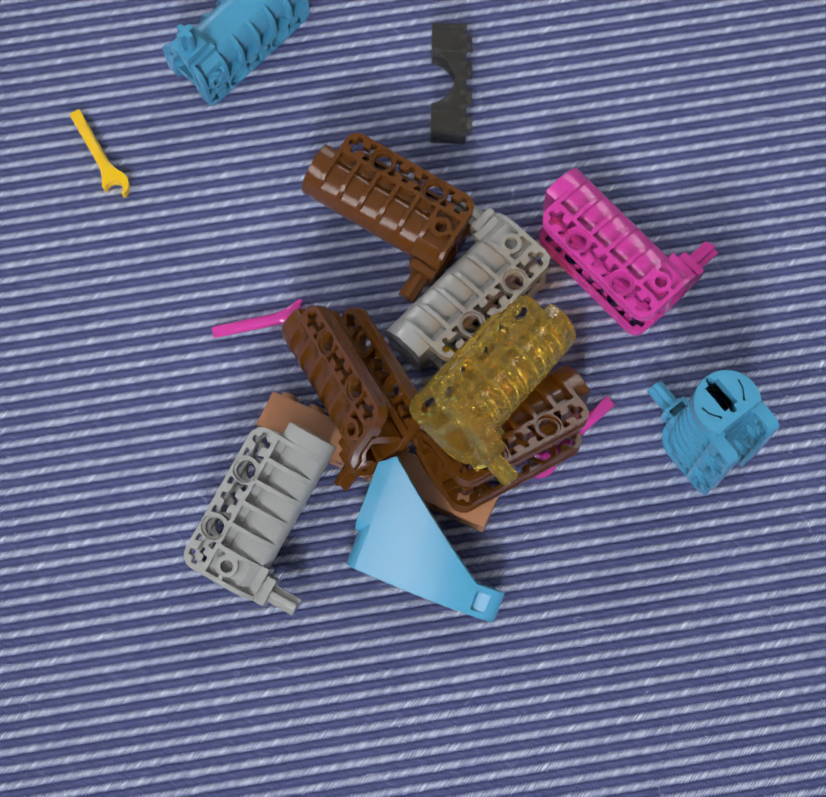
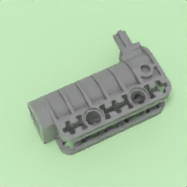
M462 202L460 205H457L455 211L458 214L460 211L467 212L465 209L466 203ZM474 204V213L468 222L471 225L470 235L474 238L473 246L385 331L387 339L395 350L419 372L429 362L445 375H453L459 372L463 366L456 364L453 367L449 364L445 367L443 365L444 361H456L464 354L474 357L545 284V272L548 269L550 260L547 251L510 218L501 213H495L490 207L483 212ZM542 257L541 265L534 258ZM446 346L457 351L454 353L450 350L446 353L443 350Z
M291 422L283 434L264 427L252 430L184 550L186 564L198 573L245 599L254 601L261 606L271 603L292 616L302 599L278 586L281 580L272 575L275 568L271 565L337 447L300 425ZM266 438L267 441L271 443L269 448H267V445L264 443V440ZM257 451H259L258 456L264 457L263 459L255 457ZM253 463L256 471L254 476L250 478L248 468ZM234 494H235V497L239 500L237 505H236L237 500H236L235 498H233ZM220 519L224 524V529L221 534L217 529V524ZM193 549H196L195 556L192 554Z

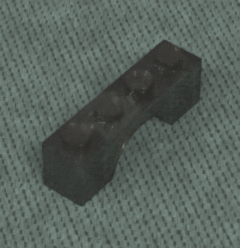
M432 23L431 63L443 68L450 75L453 87L443 99L431 104L430 143L465 144L466 133H472V115H466V106H472V88H466V79H472V61H467V53H472V35H467V24Z

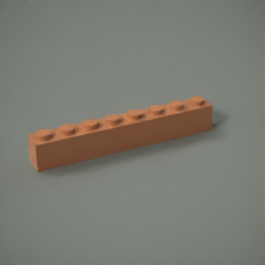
M273 391L257 422V427L268 428L283 434L290 422L300 425L337 447L329 463L342 469L345 464L339 456L342 448L338 443L342 436L332 419L326 415L327 412L313 404L307 407L298 403L299 399L290 393L282 392L280 395ZM406 446L398 457L427 507L483 533L499 496L470 512L460 513L455 511L428 476L419 457L411 454L410 448ZM374 473L372 475H360L359 477L371 482ZM487 482L482 483L487 488H494L493 485ZM460 492L458 493L457 500L464 499L466 502H469L470 494L464 496Z

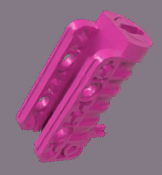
M578 168L567 171L546 190L542 209L544 211L543 227L539 234V244L630 335H641L653 326L700 280L704 272L702 268L718 255L715 246L705 241L690 256L683 252L679 257L674 253L667 257ZM547 234L553 239L549 243L546 241ZM559 247L562 248L560 254L557 252ZM567 253L577 264L568 263L565 259V254ZM589 276L595 281L592 284L588 283ZM601 288L604 290L602 296L599 294ZM609 295L619 306L610 305L607 301V296ZM623 311H625V314H624V316L622 317V316L620 315V313H622ZM632 317L636 320L642 321V327H640L638 324H636L635 326H631L630 322Z

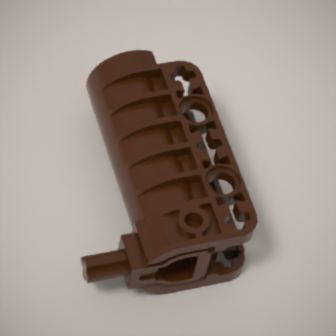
M350 134L338 150L325 144L313 159L302 183V192L410 256L409 274L411 275L398 293L407 302L414 303L426 284L432 286L446 272L470 236L471 225L468 222L474 213V202L468 194L364 134ZM361 142L363 150L367 153L360 150L352 153L351 144L357 145ZM387 157L391 160V166L389 167L377 160V158ZM397 164L400 165V166H399V171H400V172H398V171L395 170ZM410 172L414 173L415 181L405 175H408ZM429 188H440L443 192L442 197L429 190ZM448 194L452 195L451 202L447 200ZM462 202L466 203L465 209L467 212L460 211L458 214L455 211L456 205H460Z
M311 305L307 309H296L287 317L282 326V336L342 436L338 442L342 448L339 456L345 465L336 476L334 483L336 486H341L343 490L347 491L358 476L372 475L378 462L401 454L423 424L427 413L426 405L365 309L350 307L340 316L337 311L328 310L325 306ZM367 337L371 342L369 350L366 348ZM395 382L399 386V393L397 396L394 393Z
M563 365L541 376V378H537L534 386L527 389L526 395L518 399V404L514 408L509 409V414L505 418L500 419V423L494 431L478 428L467 416L451 422L448 417L440 420L437 414H434L430 417L426 416L411 442L417 448V455L426 473L449 505L455 511L467 513L577 454L582 442L579 431L586 425L589 416V410L586 405L590 390L582 377L573 368ZM534 381L528 383V387H530L534 383ZM516 389L518 397L524 395L525 389ZM515 390L506 394L509 397L517 398ZM505 396L509 408L513 407L516 404L517 399H511ZM504 397L492 402L497 406L508 408ZM489 403V405L494 409L496 413V409L498 410L500 418L504 417L507 414L508 409H501L497 406H495V409L494 406L491 403ZM486 407L479 408L480 411L494 418ZM478 410L470 413L481 425L489 428L496 426L495 419L485 416ZM564 439H566L567 441L571 439L573 440L572 446H570L567 443L561 446L559 445L561 444V441H563ZM544 450L550 454V458L546 460H539L535 457L536 454ZM524 465L520 474L517 471L509 473L510 468H518ZM491 478H495L499 483L494 488H487L482 484ZM461 492L464 496L470 494L469 502H466L464 499L457 500L458 493Z

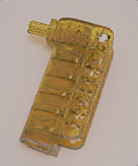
M520 296L502 312L495 313L487 318L412 398L409 406L410 414L448 455L463 464L470 463L477 472L487 467L507 487L518 477V472L500 454L507 446L499 439L505 433L501 427L575 343L576 334L571 321L558 307L551 303L542 309L531 297ZM521 307H526L528 310L526 316L517 321L514 317L521 312ZM500 324L503 326V327L501 328V332H499V325H500ZM487 346V354H483V352L485 351V347ZM466 364L467 366L465 367V371L462 372V365ZM451 386V393L445 394L447 392V388ZM433 397L435 402L428 407V412L423 413L421 410L422 403Z

